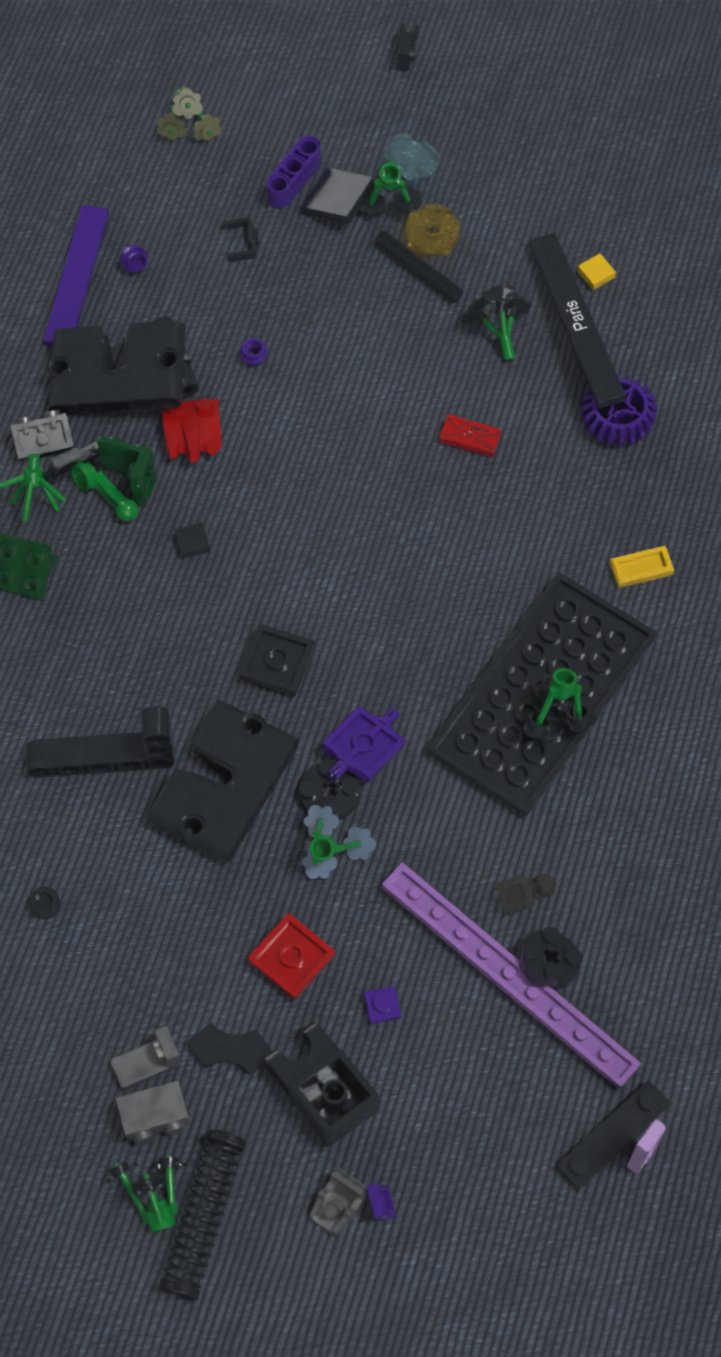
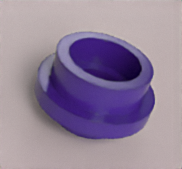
M257 338L246 340L240 348V357L248 365H259L266 360L268 355L266 345ZM257 352L258 354L251 355L250 353Z

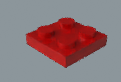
M288 913L247 959L251 965L293 1000H296L334 958L336 951Z

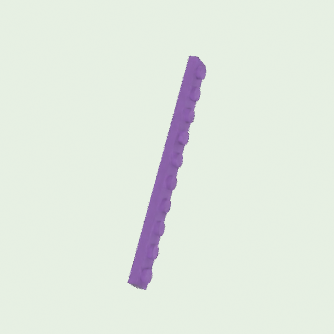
M403 862L382 883V889L619 1090L638 1070L641 1063L549 985L543 988L530 982L520 970V961Z

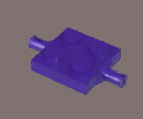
M358 706L322 742L321 749L337 762L327 771L329 778L333 776L332 780L337 781L348 770L369 784L405 746L406 740L394 732L391 724L399 718V712L391 707L382 717H378Z

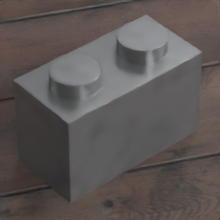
M179 1081L116 1098L128 1143L132 1141L135 1144L146 1143L153 1139V1135L164 1132L166 1135L177 1134L185 1129L184 1126L190 1125Z

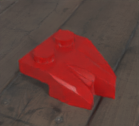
M218 399L183 401L180 407L162 409L165 450L170 459L177 458L179 454L184 453L191 464L199 461L201 452L205 451L209 455H215L220 450L222 441Z

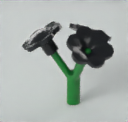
M494 286L490 290L483 292V296L478 300H474L469 305L468 309L461 316V322L467 324L469 321L476 319L480 324L484 323L499 338L504 361L515 358L510 338L513 320L517 319L518 313L528 314L532 304L530 301L524 300L521 296L517 295V291H515L513 286ZM486 304H496V310L499 311L501 332L488 320V315L482 311Z

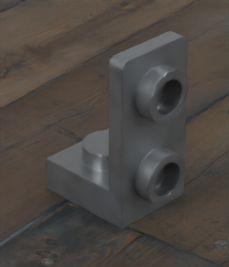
M167 1026L155 1031L157 1040L111 1060L122 1089L129 1088L182 1065Z

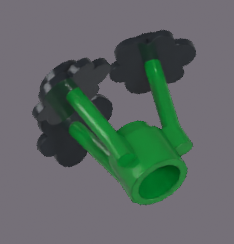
M390 159L386 161L385 165L378 167L379 175L375 180V187L371 190L359 211L366 212L369 217H374L376 214H384L386 211L385 197L378 195L380 188L389 191L399 188L400 192L394 194L395 201L392 203V207L395 211L409 214L411 210H417L421 207V192L414 190L411 186H405L406 178L403 175L405 168L402 165L398 166L395 160Z
M167 1154L165 1158H159V1165L151 1166V1169L166 1168V1175L147 1173L140 1176L134 1184L131 1183L126 1173L137 1167L138 1163H133L130 1166L126 1161L121 1164L116 1163L115 1167L110 1170L112 1177L106 1180L107 1184L119 1177L121 1178L141 1213L143 1223H149L151 1232L176 1224L174 1214L179 1212L175 1203L173 1167L187 1166V1163H179L178 1157H171L170 1154ZM166 1182L168 1204L165 1199L158 1200L155 1192L158 1188L165 1186ZM139 1194L149 1195L151 1203L146 1205L147 1209Z

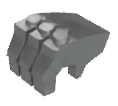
M338 1169L331 1174L332 1178L326 1187L320 1190L316 1204L310 1214V1220L334 1237L357 1214L368 1197L367 1187L360 1182L357 1184V1180L349 1175L347 1177V1173L342 1169Z

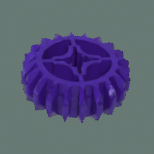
M617 373L626 395V401L599 408L607 417V419H604L597 409L598 406L589 387L586 391V396L582 399L580 413L583 418L584 427H589V435L597 434L598 442L606 439L608 446L613 442H618L621 448L625 441L632 446L635 443V439L642 441L645 434L651 432L652 426L656 422L657 404L654 403V394H649L648 386L640 387V379L631 382L629 375L624 380L620 379ZM631 402L637 406L640 413L637 412L636 408L631 405Z

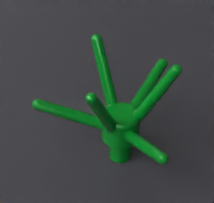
M38 454L28 455V466L23 468L22 475L0 483V489L21 482L9 503L11 506L15 505L27 486L22 517L23 523L28 521L33 487L41 486L55 512H59L60 508L53 495L62 503L66 502V498L43 478L45 472L43 468L39 467L40 455Z

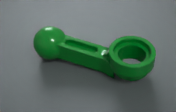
M80 462L71 467V475L78 488L82 491L95 488L115 508L116 515L120 520L128 522L136 518L138 515L136 502L127 499L109 481L102 470L96 472L95 468L88 462Z

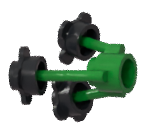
M561 668L557 669L553 675L545 674L543 682L534 688V694L545 699V703L540 712H532L529 715L523 716L522 722L525 726L522 730L526 735L533 739L542 738L543 740H549L552 736L549 732L552 722L546 714L550 706L557 707L560 704V700H567L571 696H574V704L570 705L566 712L561 715L562 722H566L572 732H580L586 729L588 725L593 726L597 723V717L591 715L589 706L581 703L580 694L582 686L576 684L577 675L573 671Z

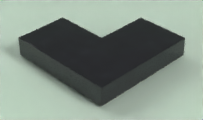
M97 441L79 450L75 447L50 459L47 469L51 477L55 478L70 471L72 466L80 462L85 463L99 457Z

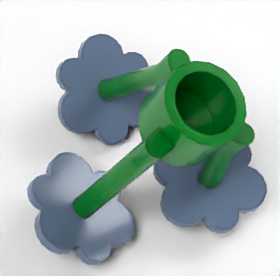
M312 805L308 810V816L304 818V824L309 827V835L314 837L307 850V856L302 859V865L307 867L306 875L310 879H316L319 876L323 879L328 878L330 871L337 867V860L334 855L336 852L347 850V855L352 860L359 858L367 860L370 857V852L374 851L377 846L375 839L370 837V830L367 828L361 830L356 826L351 827L348 830V837L344 839L343 844H337V841L331 834L332 829L338 827L339 818L332 814V808L329 806L321 808L319 805Z

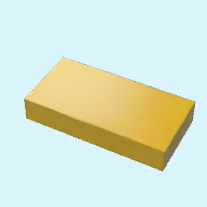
M666 546L611 558L609 563L618 588L674 574V568Z

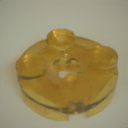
M427 204L422 206V210L416 213L413 211L406 222V237L410 249L425 255H448L460 237V222L458 218L456 219L452 215V211L449 208L439 204ZM432 226L437 227L438 232L429 233L427 230H430Z

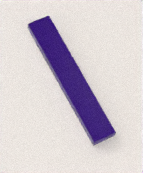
M86 205L81 207L44 337L45 346L52 347L53 332L55 330L78 327L109 218V209Z

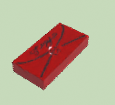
M448 414L439 437V442L493 458L502 429Z

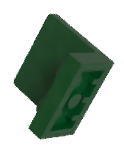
M99 436L97 444L102 467L127 475L131 482L130 492L133 493L134 501L137 505L146 508L158 480L153 451L140 444L131 445L124 443L116 437L107 438Z

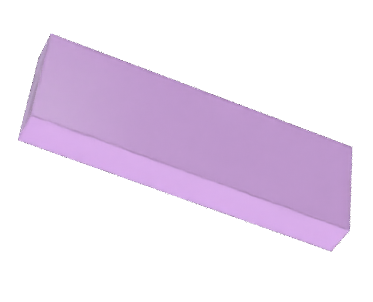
M656 1119L636 1145L627 1168L635 1174L640 1172L655 1152L666 1130V1126Z

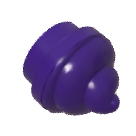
M138 245L127 246L121 253V265L130 272L142 271L148 263L146 251Z

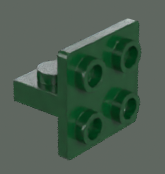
M0 533V589L43 600L46 597L48 577L58 567L59 556L51 554L52 547L49 545Z

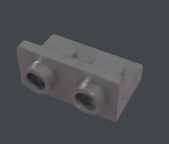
M59 410L43 413L44 418L32 420V416L16 419V424L10 427L18 459L28 458L29 454L42 455L73 448L74 444L66 413L60 414Z

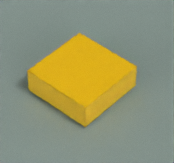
M601 254L578 265L577 272L592 290L609 282L616 276V271Z

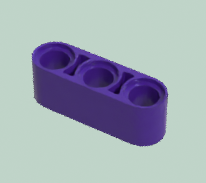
M304 136L298 140L268 177L267 197L272 207H287L320 167L321 143L316 137Z

